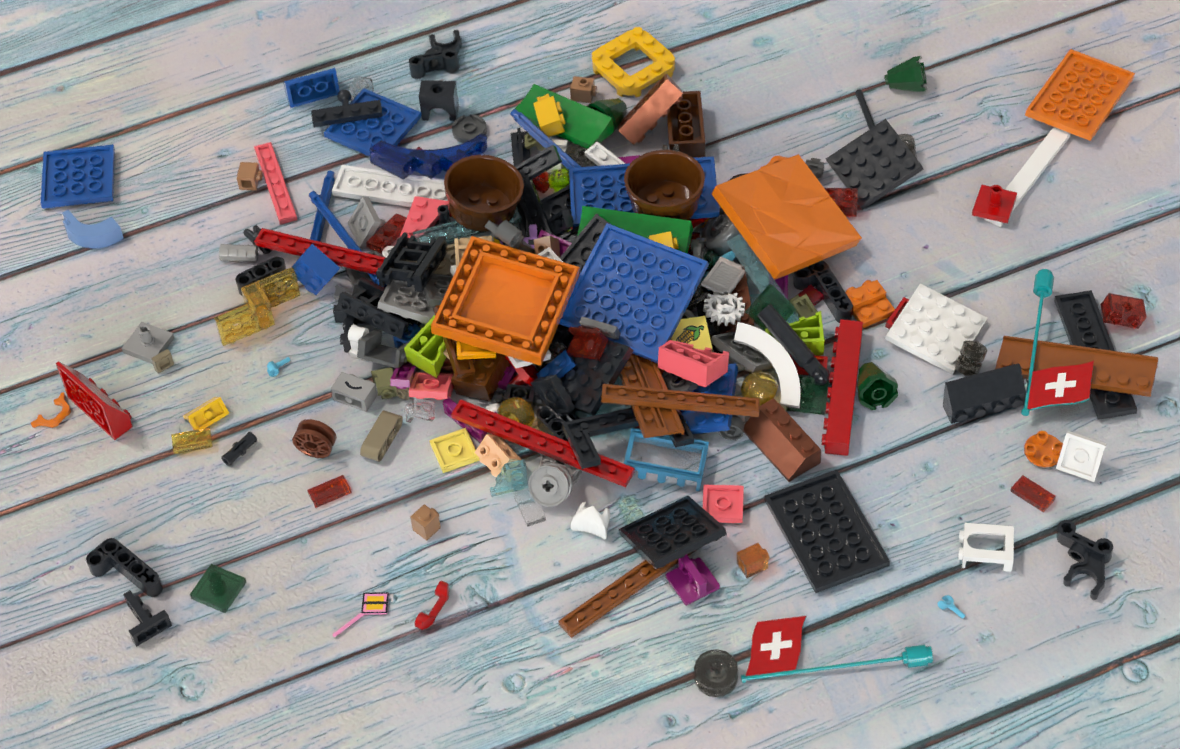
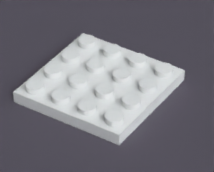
M920 283L890 328L885 340L953 375L985 325L987 317Z

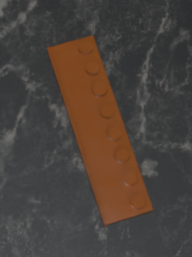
M1003 336L995 369L1019 363L1023 378L1028 379L1034 340ZM1040 340L1037 342L1033 372L1051 367L1079 365L1094 360L1091 381L1092 389L1151 397L1158 368V357Z
M632 353L619 375L623 386L668 390L657 363ZM631 405L644 438L678 433L684 435V427L676 409Z

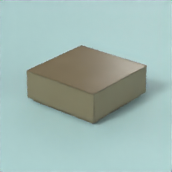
M168 349L151 358L154 369L158 374L174 365L171 352Z

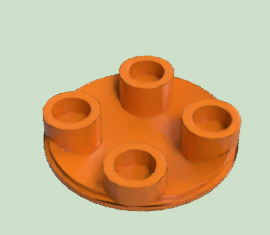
M1039 431L1027 439L1024 445V453L1027 459L1034 465L1052 467L1058 463L1063 443L1046 431Z

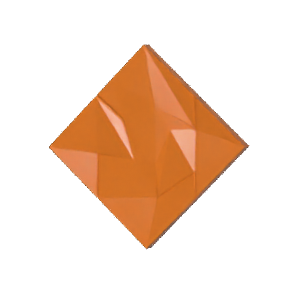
M799 154L716 185L711 193L774 280L853 248L862 239Z
M471 236L431 324V332L438 336L541 366L578 280L580 267Z

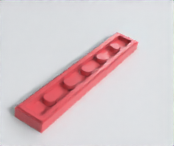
M268 142L254 146L280 225L296 221L297 215L272 143Z

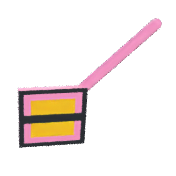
M389 592L363 593L361 613L333 633V637L339 635L364 615L387 614Z

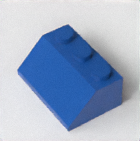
M335 68L283 82L290 108L337 96L340 91Z

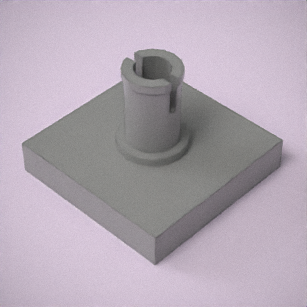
M362 197L348 221V226L358 247L365 249L376 230H384L386 222L384 219H379L369 197Z
M141 322L122 347V351L124 354L153 364L151 358L167 349L174 339V334Z

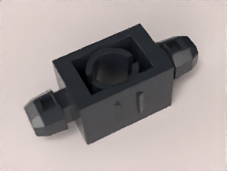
M507 384L506 392L504 390L494 391L493 400L499 403L504 402L505 411L534 413L535 405L537 407L544 406L533 386Z

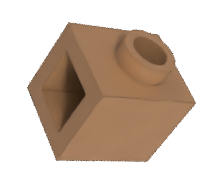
M574 76L570 86L571 100L591 103L593 96L596 97L597 86H595L594 79Z
M240 162L236 177L239 190L257 191L258 183L262 180V170L259 169L258 163Z
M552 236L534 239L536 255L550 247L560 258L559 239Z
M425 504L410 516L413 531L426 541L441 528L438 512Z

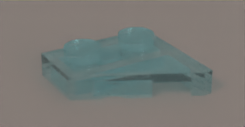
M524 459L504 464L501 473L495 479V487L490 488L492 497L528 489L527 470Z

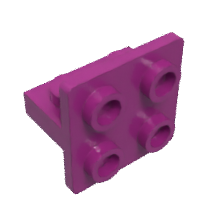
M686 554L683 558L678 559V568L665 574L666 579L686 606L720 589V584L700 557L690 559Z

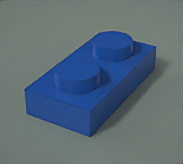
M564 350L536 375L538 378L556 374L558 378H561L575 367L576 364L570 354Z

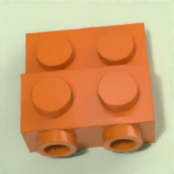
M867 280L862 286L858 288L850 287L845 292L853 305L852 315L856 321H863V328L889 318L895 310L886 298V291L878 280Z

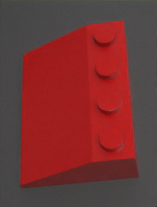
M59 361L56 363L68 399L111 438L116 440L133 427L130 420L132 418L131 414L126 409L122 410L115 399L111 400L103 388L99 389L93 379H88L82 373Z

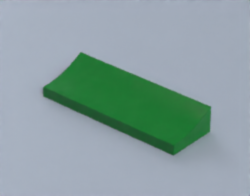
M533 84L525 98L514 108L518 112L523 113L535 126L540 128L533 103L538 101L537 97H542L549 93L550 97L554 96L556 102H560L563 111L560 114H563L566 124H563L565 132L557 134V136L586 149H589L596 142L601 143L614 132L612 117L536 84Z
M582 206L578 235L597 213L611 225L647 239L651 235L671 231L673 237H677L679 248L676 250L688 253L693 233L692 223L689 220Z

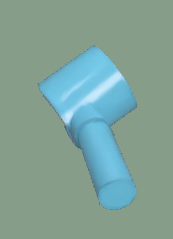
M287 357L277 363L269 362L267 364L269 376H276L279 373L278 368L288 363L290 358Z
M950 595L943 596V600L937 602L940 609L949 608L962 619L966 616L953 604L954 600Z

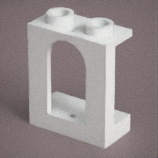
M964 523V531L960 530L959 543H963V548L959 547L958 560H962V568H965L966 561L1003 564V571L1011 572L1014 552V526ZM973 534L1004 536V551L974 549L969 546L967 539Z

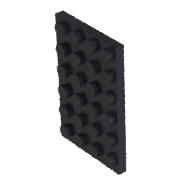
M838 470L764 496V501L815 593L890 566V560Z

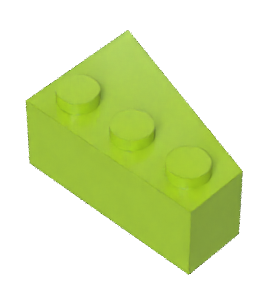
M821 311L816 312L814 316L808 318L801 317L799 321L788 323L815 355H824ZM765 329L766 333L775 338L768 329Z
M434 315L404 347L409 363L437 378L446 359L443 353L446 346L442 336L432 334L431 324L435 318Z

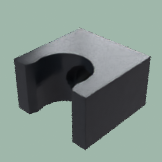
M421 80L419 103L422 121H428L430 110L435 108L446 110L449 113L450 121L457 119L459 101L456 81Z

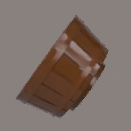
M655 150L639 156L630 163V166L625 171L624 182L635 213L688 220L698 208L699 198L704 188L705 174L698 161L683 152Z
M473 155L458 160L447 170L444 179L449 211L461 226L463 225L467 229L478 232L490 231L484 227L488 221L498 225L505 220L509 222L514 216L524 189V182L520 172L506 160L491 155Z

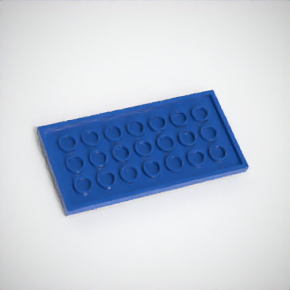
M714 156L694 158L704 170L705 182L699 198L698 208L690 219L720 216L719 204L711 194L717 185ZM630 163L569 168L571 215L573 217L572 229L580 225L582 206L635 213L624 182L625 171L630 166Z

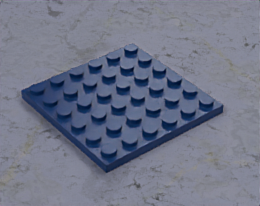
M606 223L578 277L559 324L585 335L601 337L629 346L634 350L633 354L658 363L659 347L671 340L709 265L708 261ZM581 317L617 326L621 333L619 340L584 331L579 323Z

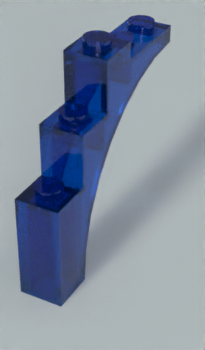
M480 133L462 144L435 150L409 149L380 140L370 148V163L403 180L414 171L433 179L442 171L447 172L451 165L458 162V160L484 153L487 150V136Z

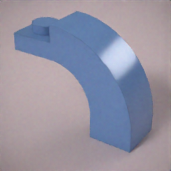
M69 209L62 212L64 217L62 222L68 238L78 246L103 248L124 239L121 227L112 217L97 224L87 225L79 222Z

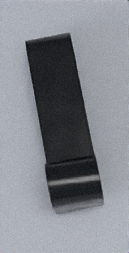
M819 261L794 272L793 285L796 289L804 290L809 285H812L823 294V301L838 323H840V319L852 320V302L825 261Z
M115 538L104 540L86 557L90 573L95 577L103 576L114 567L150 597L160 595L163 590L158 573Z

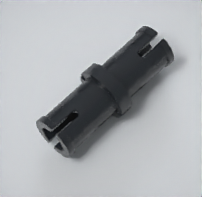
M249 431L239 442H235L227 453L221 456L222 461L230 466L238 457L246 454V450L257 442V437Z

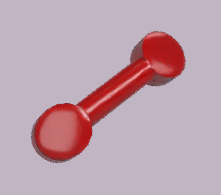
M441 580L435 589V596H438L439 599L429 614L423 612L418 614L414 624L416 628L424 630L434 623L437 615L449 599V584Z

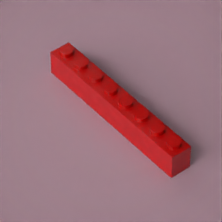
M840 319V326L835 328V338H838V342L833 344V353H836V357H832L831 368H834V372H830L829 383H832V387H828L827 393L830 403L826 402L825 414L829 415L828 418H824L823 430H827V432L822 434L821 445L825 446V454L845 456L849 454L863 321Z

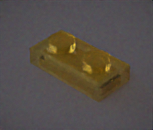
M210 427L171 434L174 454L213 447Z

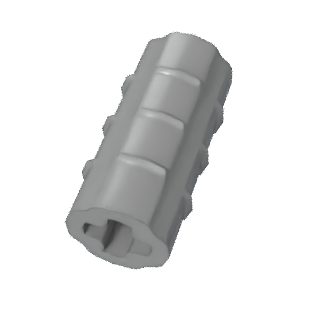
M220 244L219 258L229 262H257L258 246Z

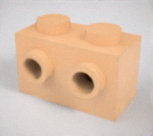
M486 434L475 451L476 455L480 458V462L486 465L491 470V474L496 478H510L522 461L502 438L491 434Z

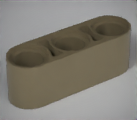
M383 410L364 440L360 455L380 462L399 432L403 417Z

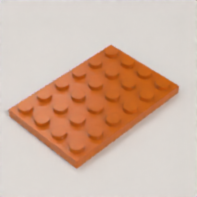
M1070 49L1028 106L1025 116L1091 141L1133 81L1135 73Z

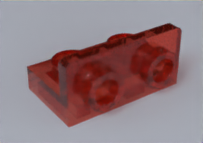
M570 327L569 332L574 337L567 353L573 357L600 360L609 340L603 335V332L598 328Z

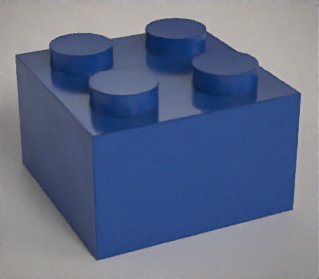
M311 244L288 272L295 280L300 281L310 293L317 295L340 267L315 245Z

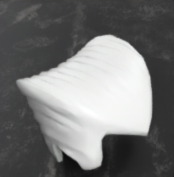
M582 502L571 521L570 528L573 531L592 533L605 540L610 521V510L605 508L601 515L594 506L586 508L584 507L586 502Z

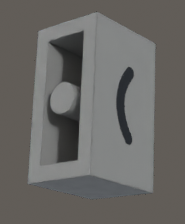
M344 372L340 373L331 387L334 401L365 412L368 411L377 397L375 383Z

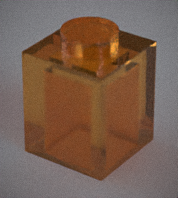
M759 543L737 552V565L746 578L768 569L769 554L765 548L762 549Z

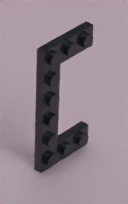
M554 145L515 166L524 182L520 204L528 224L537 225V238L541 230L554 235L532 181L533 178L562 162ZM579 226L561 235L559 238L572 243L577 238Z
M632 407L562 423V429L581 469L601 465V458L590 437L639 426ZM677 410L684 427V435L681 433L669 435L675 448L694 444V436L680 410Z

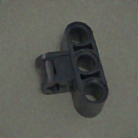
M275 256L239 273L235 278L239 294L241 296H250L259 292L266 300L268 296L276 292H282L279 281L287 276L285 261L282 257Z
M542 406L536 412L538 428L542 432L565 441L568 440L562 429V423L581 419L575 414L574 409L558 415L552 408Z

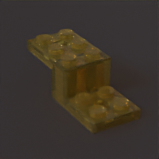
M293 267L242 287L241 292L245 305L214 317L222 345L225 346L275 325L271 308L301 296Z

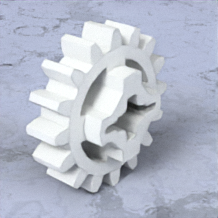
M713 291V295L708 294L707 299L704 300L703 312H706L705 317H711L710 322L718 321L717 325H720L721 322L725 326H728V322L734 325L735 320L740 321L741 316H744L745 303L742 302L743 298H737L738 293L728 295L724 293V295H720Z

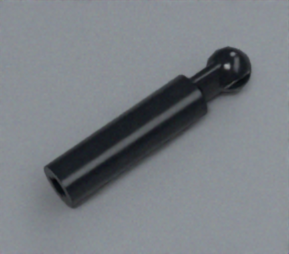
M772 304L765 307L757 315L759 320L796 363L809 374L815 384H826L830 379L828 369L822 366L811 349Z

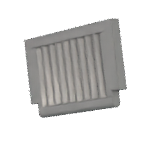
M720 257L702 281L701 286L720 295H724V293L728 295L731 294L746 271L742 269L743 266Z

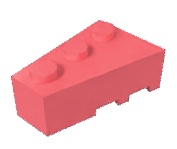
M415 196L400 237L405 232L408 233V238L415 236V241L423 242L439 220L437 208L441 205H446L449 210L448 201Z
M669 340L659 347L658 368L665 370L667 373L677 375L684 380L694 382L699 386L707 387L728 372L729 352L723 351L720 354L711 352V348L705 347V350L695 349L693 344Z

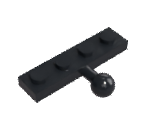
M346 89L340 90L337 95L342 106L311 110L313 128L383 117L380 100L349 104L351 93Z

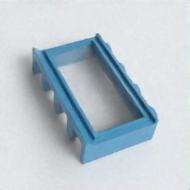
M631 428L623 464L635 468L638 471L639 479H645L647 473L658 474L657 481L659 483H665L666 476L678 478L677 485L679 487H684L685 481L690 480L697 482L696 491H700L709 442L694 439V444L675 448L669 435L644 438L640 428Z

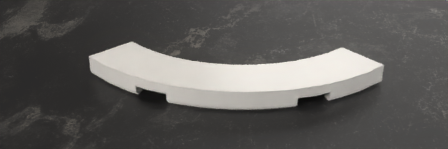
M738 322L734 342L747 345L761 352L771 363L778 375L781 387L780 405L800 408L801 389L799 377L788 352L768 333L757 327Z

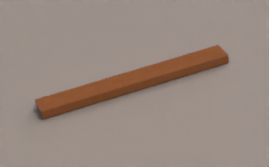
M603 384L601 398L603 403L759 417L760 405L759 398Z
M678 559L658 569H655L647 560H644L558 621L559 626L571 638L679 563Z

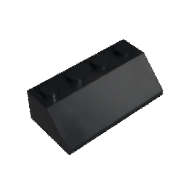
M1020 364L945 382L943 408L950 423L964 422L971 418H979L990 413H998L1009 408H1017L1024 405L1026 390Z

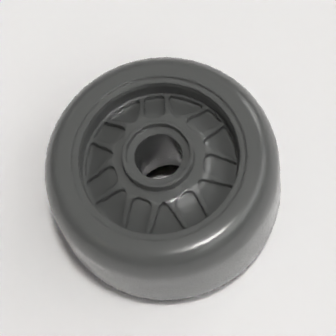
M719 208L720 216L709 218L703 228L701 238L707 239V243L704 245L716 257H720L730 251H733L738 256L748 247V243L723 209Z

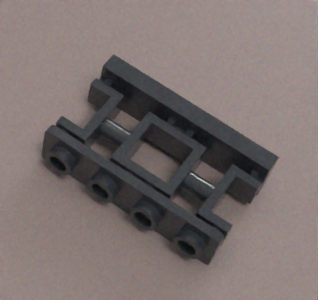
M404 232L398 238L395 246L391 248L381 267L377 269L376 277L379 279V286H384L385 283L390 285L393 280L407 281V287L414 285L415 291L422 292L447 254L446 237L438 236L437 240L432 238L429 243L415 241V236L408 238V233Z
M363 277L358 280V285H354L352 295L346 292L340 293L337 303L338 310L399 339L403 337L404 333H407L409 322L418 326L422 324L417 320L403 318L401 315L387 313L377 308L386 288Z

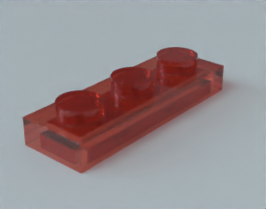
M396 213L366 242V248L382 254L385 247L390 246L400 237L407 217Z

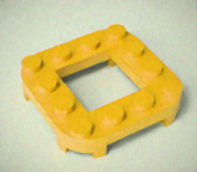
M635 27L633 30L621 34L593 51L592 67L595 75L599 73L617 89L619 96L635 95V98L641 96V90L657 82L665 74L670 78L673 76L675 57L650 33L644 31L641 27ZM634 48L636 51L641 50L654 61V63L629 76L613 60Z

